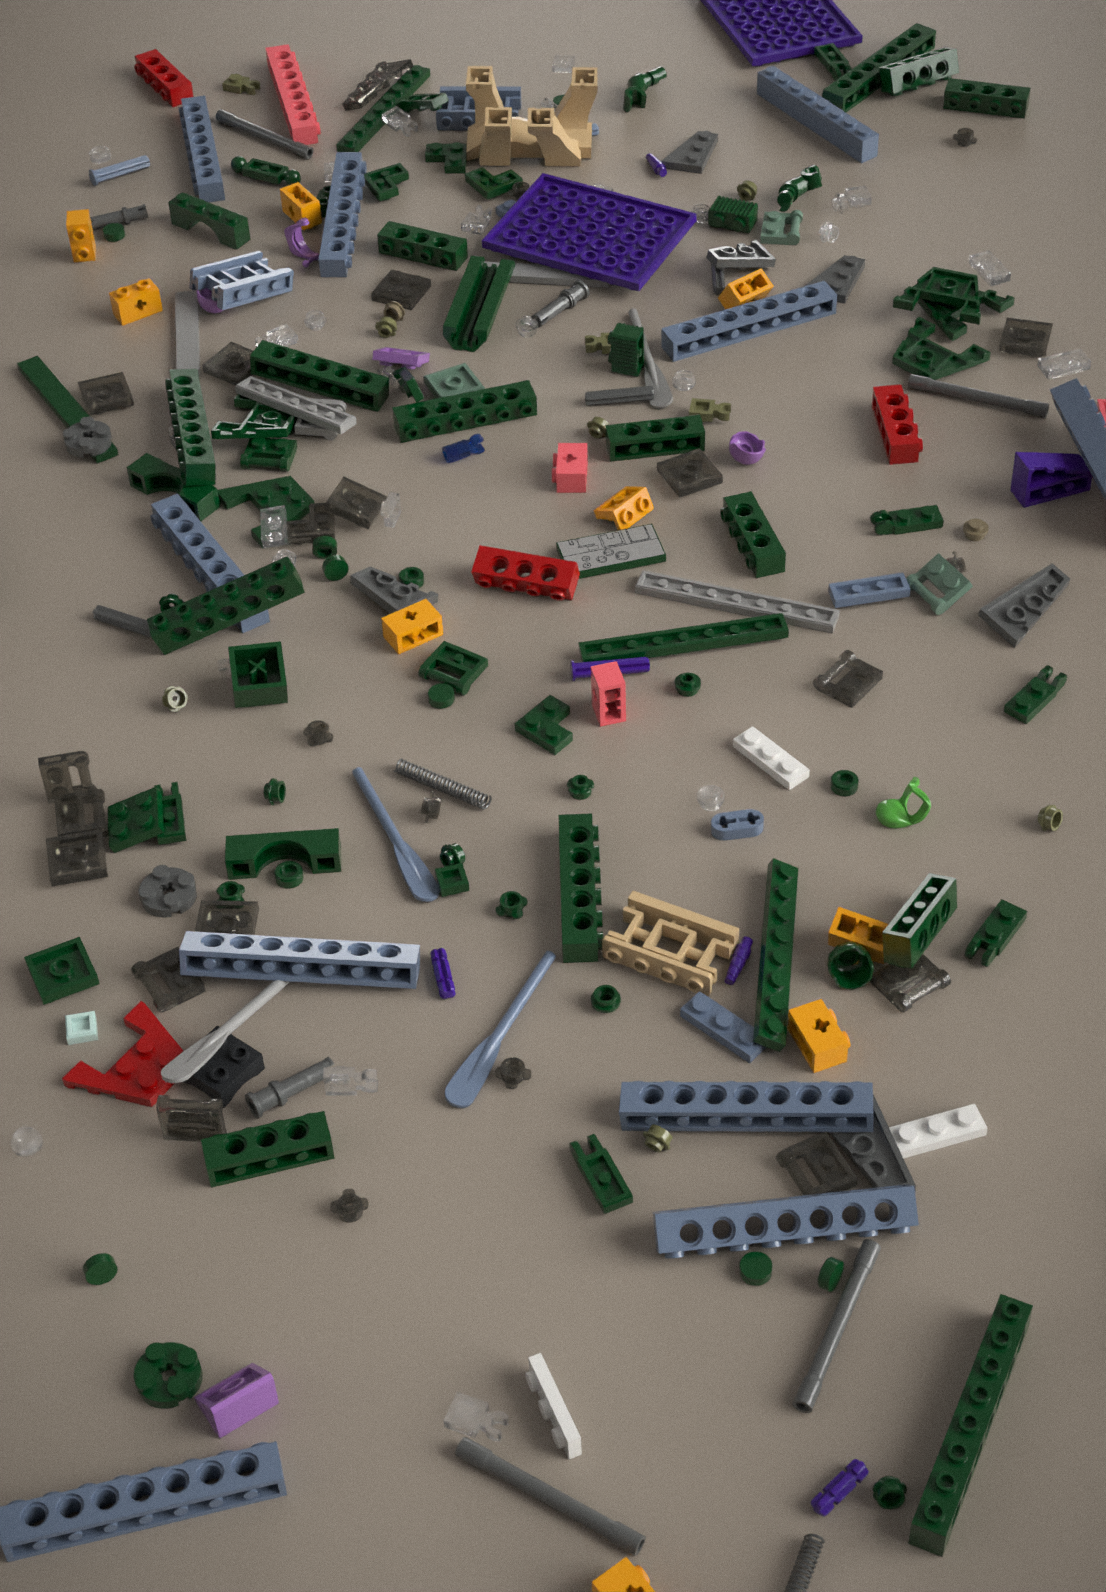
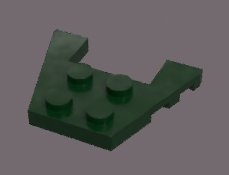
M932 267L917 279V284L913 287L908 286L902 296L897 295L893 299L894 308L913 311L919 298L926 299L932 303L941 302L950 304L953 307L961 306L963 308L960 312L959 321L980 324L978 275Z
M989 289L983 292L979 290L980 304H984L998 313H1002L1014 305L1015 298L1013 296L1007 295L1006 298L997 296L996 291ZM919 298L918 304L951 341L967 333L968 325L956 319L960 316L963 307H953L950 304L941 302L932 303L926 299Z
M918 317L915 320L914 327H911L908 331L907 338L901 342L894 353L892 364L911 374L937 380L989 361L991 352L973 344L962 353L957 354L927 339V337L935 332V324Z
M237 394L234 398V407L252 410L243 423L218 421L211 430L212 439L287 437L295 426L298 417Z
M291 476L217 490L219 501L227 510L250 500L269 520V522L251 529L252 537L262 548L267 547L270 544L269 540L274 536L280 537L284 533V528L289 524L295 525L315 509V501Z

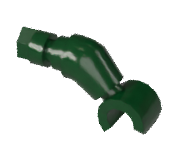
M657 67L643 74L637 73L628 80V88L625 90L623 110L625 112H629L633 104H638L641 108H645L647 98L645 91L650 86L658 84L659 80L667 77L663 67Z
M808 166L801 170V176L790 179L782 184L777 197V203L781 206L779 211H787L792 202H795L805 192L822 187V177L818 166Z

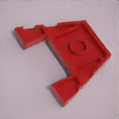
M140 1001L123 1020L126 1027L142 1035V1037L105 1074L80 1060L62 1078L65 1087L75 1089V1086L85 1088L88 1093L99 1095L101 1092L115 1095V1098L118 1100L152 1107L175 1084L165 1082L162 1079L161 1070L184 1051L148 1006Z

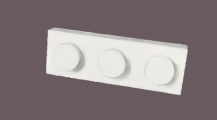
M752 726L733 739V747L788 790L809 778L810 770L755 727Z
M975 1104L889 1127L903 1159L986 1136L988 1129Z
M538 1353L528 1357L529 1372L525 1373L526 1380L531 1392L537 1391L541 1400L538 1401V1405L544 1420L550 1419L554 1426L551 1432L557 1448H564L568 1459L582 1455L581 1437L542 1354Z

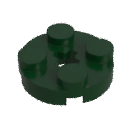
M155 1342L146 1348L145 1353L137 1361L133 1378L138 1393L148 1405L159 1409H170L179 1406V1402L187 1397L190 1400L198 1392L202 1383L203 1372L198 1355L193 1348L176 1342ZM167 1370H173L176 1373V1376H170L168 1381H164L161 1375Z

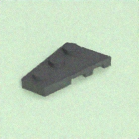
M697 131L661 162L665 165L666 169L702 174L718 142V134L711 133L710 131Z
M757 240L751 241V244L745 246L746 244L739 243L736 248L724 246L708 249L706 257L715 268L721 270L726 269V267H735L741 270L746 269V267L765 269V267H774L776 259Z
M844 255L805 286L825 281L837 294V302L846 303L865 268L866 259Z
M371 566L351 574L350 583L390 614L424 599H427L431 604L438 602V593L433 591L428 592V594L419 590L418 585L400 583L396 581V576Z

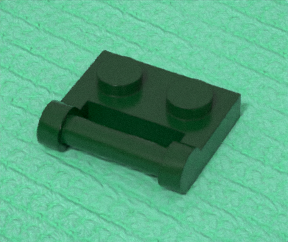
M250 438L244 454L241 455L240 466L245 469H249L250 466L279 468L281 471L288 472L298 448L297 440Z
M443 641L420 666L418 675L426 680L430 678L440 683L448 684L456 689L457 693L466 695L473 682L488 667V658ZM435 668H442L451 673L461 676V678H455L446 673L438 671Z

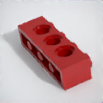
M157 49L135 56L136 64H134L136 74L141 76L145 83L149 84L172 107L181 105L182 98L194 97L191 81Z
M901 384L873 387L872 409L889 465L918 462L919 452L923 451L922 438H918L917 423H913V409L909 408L908 394H904Z
M479 545L471 571L475 583L481 587H498L507 592L521 591L535 597L540 595L549 596L557 601H563L564 599L573 600L580 576L577 562L482 545ZM505 569L503 572L497 573L498 570ZM524 573H530L526 577H520ZM550 577H553V578H554V579L551 580V581H545L547 578H550Z

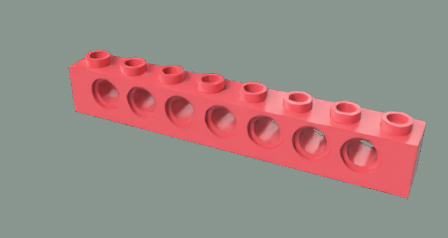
M289 44L265 48L267 65L291 139L305 145L318 143L317 135L321 134L320 125L317 122L316 113L313 111L309 93L306 91L305 81H303L302 72L299 70L295 52H291Z

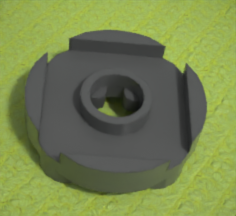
M84 417L80 422L63 431L66 450L77 457H84L83 453H91L92 456H97L108 450L112 443L110 427L103 422L94 421L93 417Z
M158 865L141 882L139 887L140 901L146 912L156 917H172L171 913L179 910L181 913H184L193 906L197 899L194 876L180 868ZM166 890H173V891H174V892H168L166 895H163V892L166 891Z

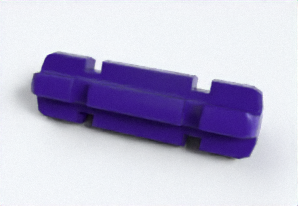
M444 948L433 949L430 954L439 988V995L442 999L453 998L456 994L455 986L452 981L453 978L446 950Z
M853 1459L845 1467L846 1472L842 1470L823 1488V1494L819 1492L811 1500L810 1504L817 1514L823 1517L827 1516L835 1508L834 1503L838 1505L857 1487L856 1481L861 1483L868 1476L869 1471L862 1461Z

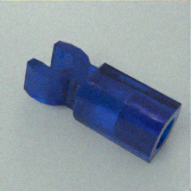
M475 434L469 440H461L442 447L443 457L447 463H452L469 457L472 453L481 454L485 451V448L482 444L478 443L483 442L484 438L480 434Z

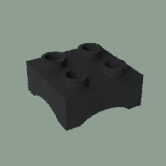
M216 1026L210 1033L216 1031L220 1027ZM230 1034L218 1051L184 1083L200 1089L216 1104L225 1108L237 1091L248 1080L259 1075L265 1069L262 1053Z

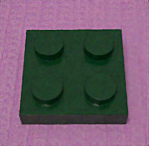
M157 787L140 792L107 807L109 847L114 853L164 833L162 793Z
M80 936L24 957L43 1005L100 984Z

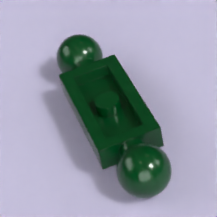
M236 156L231 160V168L234 172H243V176L278 185L283 180H285L287 185L300 183L301 181L300 173L294 169L289 170L287 166L255 158L247 162L242 156Z

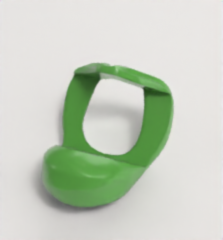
M913 777L900 799H886L878 804L876 816L881 824L888 828L897 829L920 823L925 819L930 811L931 802L926 793L917 788L920 785L918 777ZM913 792L924 802L915 814L910 815L907 811V802Z

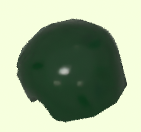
M845 942L837 945L828 955V972L838 987L854 990L864 987L872 979L874 971L873 962L869 952L861 944Z

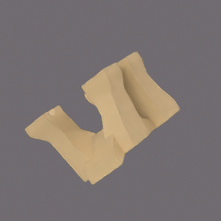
M468 66L466 91L475 101V123L468 127L467 161L479 158L480 165L510 166L511 158H544L545 166H581V158H591L592 122H588V116L598 90L597 67H572L571 84L555 112L554 108H528L527 120L521 117H512V107L503 106L496 87L493 66Z

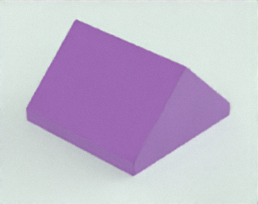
M254 1363L249 1364L194 1397L197 1405L219 1438H222L279 1403L271 1372Z

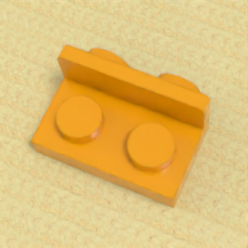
M626 486L596 508L594 513L597 519L614 521L617 530L631 527L652 511L654 506L646 487Z

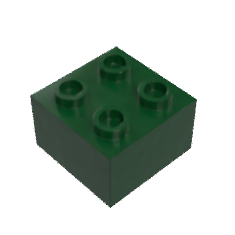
M281 641L228 647L235 708L288 703Z

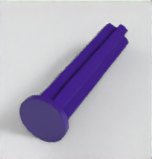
M647 657L574 663V660H571L572 681H575L576 678L591 677V666L617 661L622 674L648 672L650 670V662Z

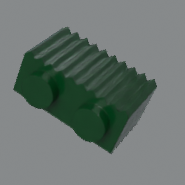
M717 196L708 210V225L750 234L758 220L757 203H749V201L745 202L736 198L733 200L732 197L729 199L728 197Z
M621 322L617 323L614 330H611L608 335V344L611 345L608 363L612 364L611 372L638 377L644 367V328L634 325L630 326V324L626 325L625 323L621 324Z

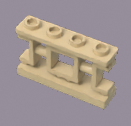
M632 891L628 897V906H625L623 909V922L630 925L623 935L610 930L602 939V955L613 963H619L633 968L640 973L660 978L667 983L682 986L694 993L700 991L709 996L712 992V985H715L717 981V969L709 965L715 955L730 959L736 949L735 946L739 944V928ZM644 923L654 926L651 932L641 928ZM662 936L683 943L677 954L656 947ZM637 939L645 943L640 948L632 945L633 940ZM697 942L708 946L705 951L694 948ZM687 958L698 961L696 968L684 964Z

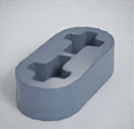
M754 809L723 812L716 814L711 819V834L714 838L722 841L755 837L762 833L764 827L763 814Z

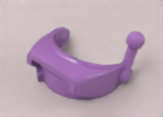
M302 218L284 229L290 252L295 256L308 259L302 262L303 267H308L311 262L319 259V253L313 252L306 245L302 236L301 226L309 224L307 218Z

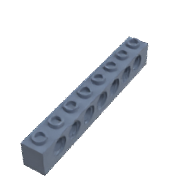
M205 95L182 98V107H178L194 195H199V199L207 202L225 200L223 181Z
M336 152L318 259L321 277H347L348 268H352L351 254H354L356 227L359 224L357 213L361 211L360 200L363 198L362 187L365 185L364 174L367 172V164L362 159V152Z
M821 281L661 328V347L671 360L675 362L836 314L837 294L825 281Z
M178 494L151 504L153 514L150 515L153 526L161 530L164 540L172 544L177 556L181 555L186 568L193 570L198 583L204 584L206 592L244 576ZM268 609L234 625L242 633L270 622Z
M186 931L179 949L180 975L416 989L420 972V945Z
M621 1082L619 1105L622 1131H648L650 1126L655 1124L667 1131L873 1132V1082Z
M910 1184L652 1212L656 1251L659 1254L664 1253L666 1259L684 1257V1251L697 1250V1255L717 1253V1247L729 1246L730 1251L749 1250V1244L762 1243V1248L782 1246L781 1240L794 1239V1244L813 1243V1237L826 1236L827 1241L846 1239V1233L858 1232L859 1237L878 1236V1230L890 1229L891 1234L910 1232V1226L919 1225L915 1187ZM885 1202L889 1206V1215L883 1220H878L875 1217V1208L879 1203ZM854 1206L857 1210V1218L854 1222L846 1224L843 1221L842 1213L846 1207ZM815 1210H823L825 1222L819 1227H813L810 1223V1215ZM784 1213H790L793 1217L792 1227L786 1231L780 1230L777 1224L779 1216ZM750 1217H758L761 1221L760 1230L755 1234H748L745 1230L746 1221ZM719 1220H725L729 1224L727 1235L721 1238L715 1237L712 1231L713 1225ZM688 1223L694 1224L697 1228L696 1237L691 1241L682 1240L680 1237L681 1228Z
M277 1441L256 1443L250 1448L238 1451L226 1450L216 1456L204 1459H188L182 1464L166 1468L154 1467L148 1472L132 1476L120 1475L111 1481L98 1484L87 1483L69 1491L49 1492L43 1497L31 1500L12 1501L8 1505L0 1507L1 1548L7 1562H12L287 1496ZM245 1471H254L248 1476H240ZM211 1479H219L214 1484H206ZM184 1487L180 1492L172 1493L175 1488ZM149 1495V1497L143 1501H136L141 1496ZM107 1504H114L109 1509H102ZM73 1512H79L75 1517L66 1518ZM44 1520L40 1525L32 1526L36 1521Z

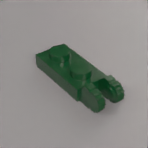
M834 43L814 47V54L832 74V78L835 81L842 76L841 70L846 74L852 69L849 61Z
M422 93L409 96V99L400 101L399 105L405 113H409L413 109H418L419 112L427 109L436 111L441 109L442 104L449 100L446 93Z
M405 367L393 372L394 378L396 380L400 379L398 380L400 390L408 398L412 397L416 403L424 399L414 376Z
M937 505L889 512L880 510L870 515V521L875 525V533L879 534V536L883 534L898 535L939 529L943 527L944 523Z
M1046 665L1040 670L1037 677L1028 682L1004 705V712L1025 724L1029 723L1056 697L1057 692L1066 683L1067 675L1060 672L1052 683L1049 684L1047 680L1052 676L1054 668Z
M178 782L171 783L172 795L164 796L163 788L160 784L154 785L162 793L164 833L157 836L159 845L187 841L183 803Z
M1001 899L967 945L964 956L972 959L978 950L983 948L986 951L982 955L981 964L989 967L995 957L1002 953L1024 923L1028 911Z
M595 1134L587 1136V1143L592 1151L591 1154L585 1155L578 1141L569 1143V1148L577 1163V1167L604 1214L633 1203V1195L609 1152L606 1148L602 1147Z

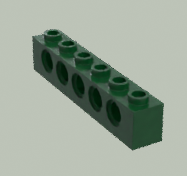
M262 340L250 355L251 374L335 400H341L345 403L378 412L389 397V377Z
M526 380L392 407L394 427L400 443L536 416L537 396L530 381Z
M286 556L147 618L151 638L162 653L166 655L305 593L298 571L289 557Z
M592 813L558 815L563 963L598 962V950H602L603 932H597V928L603 927L602 910H596V906L602 905L601 888H595V884H601L600 867H594V863L600 862L599 845L594 846L593 842H599L598 825H593Z

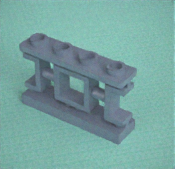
M440 86V93H446L449 101L442 104V108L436 111L437 130H468V127L475 123V101L466 91V86ZM496 86L503 106L512 107V117H519L518 110L522 107L521 86Z
M256 251L190 269L189 288L193 291L205 288L212 291V300H217V307L223 311L292 291L294 270L289 267L272 270L268 267V259L263 258V253Z

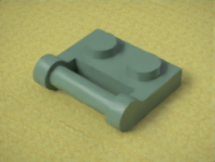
M794 210L791 213H780L778 211L764 212L760 244L797 245L800 241L799 227L803 220V213L800 210ZM785 224H791L788 234H784Z
M939 553L916 574H911L906 578L910 590H914L931 605V610L937 615L943 614L973 587L971 582ZM928 580L945 596L937 598L923 583Z

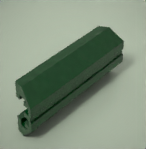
M470 257L443 324V337L454 350L475 352L487 341L514 271V260L501 259L498 267L497 264H492L489 267L487 263H484V257Z

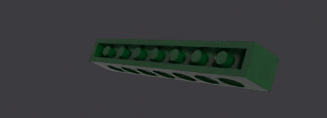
M915 23L823 89L822 97L847 113L881 88L879 67L933 50L935 48L936 30Z
M169 369V378H165V388L180 476H185L186 486L216 485V463L198 369Z
M1000 1294L912 1520L908 1544L943 1557L1028 1331L1033 1305Z

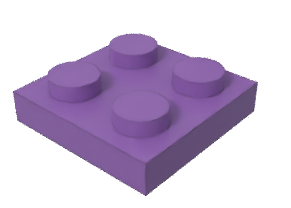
M384 347L373 350L372 360L380 361L379 364L384 366H393V364L401 363L402 367L415 369L429 362L430 353Z

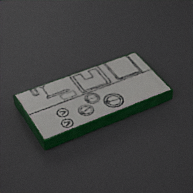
M653 524L556 542V550L560 559L577 562L580 572L579 579L666 562V553Z

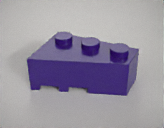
M1015 452L1010 491L1023 508L1090 491L1092 475L1080 454Z

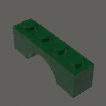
M183 192L168 202L171 223L175 226L189 230L197 223L202 222L214 231L221 244L236 250L251 240L248 218Z
M145 453L126 467L131 487L146 495L161 491L179 494L200 522L220 508L216 487L213 485L186 486L185 476H180V469L178 467L172 466L149 453Z
M339 828L226 836L225 865L228 880L257 878L264 867L272 862L283 859L303 862L311 869L313 874L341 872Z

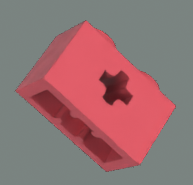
M558 443V453H553V467L556 468H552V483H556L557 493H586L588 469L587 443Z
M617 661L591 666L592 707L600 727L625 722L626 686Z

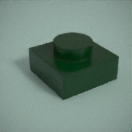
M463 863L435 869V877L442 897L470 891Z

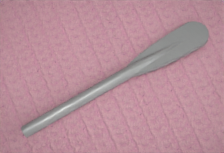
M635 308L630 309L628 314L632 325L642 327L637 310ZM644 333L645 384L654 388V399L649 401L653 408L662 409L672 403L673 396L662 371L653 361Z
M275 980L220 1028L197 1041L161 1070L162 1079L168 1083H180L188 1080L218 1051L232 1032L288 985L290 981Z

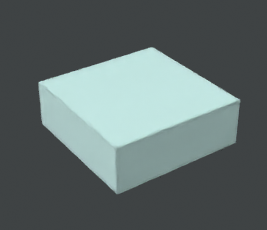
M95 1011L65 1016L68 1045L98 1040Z

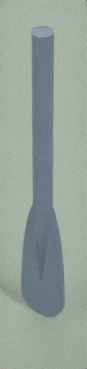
M361 767L355 768L352 774L393 844L397 864L412 895L417 900L424 902L437 899L440 890L436 880L416 852L402 839Z
M545 952L493 1033L477 1046L454 1074L444 1093L445 1099L450 1105L456 1108H466L474 1102L496 1061L501 1041L555 960L556 955L553 952Z

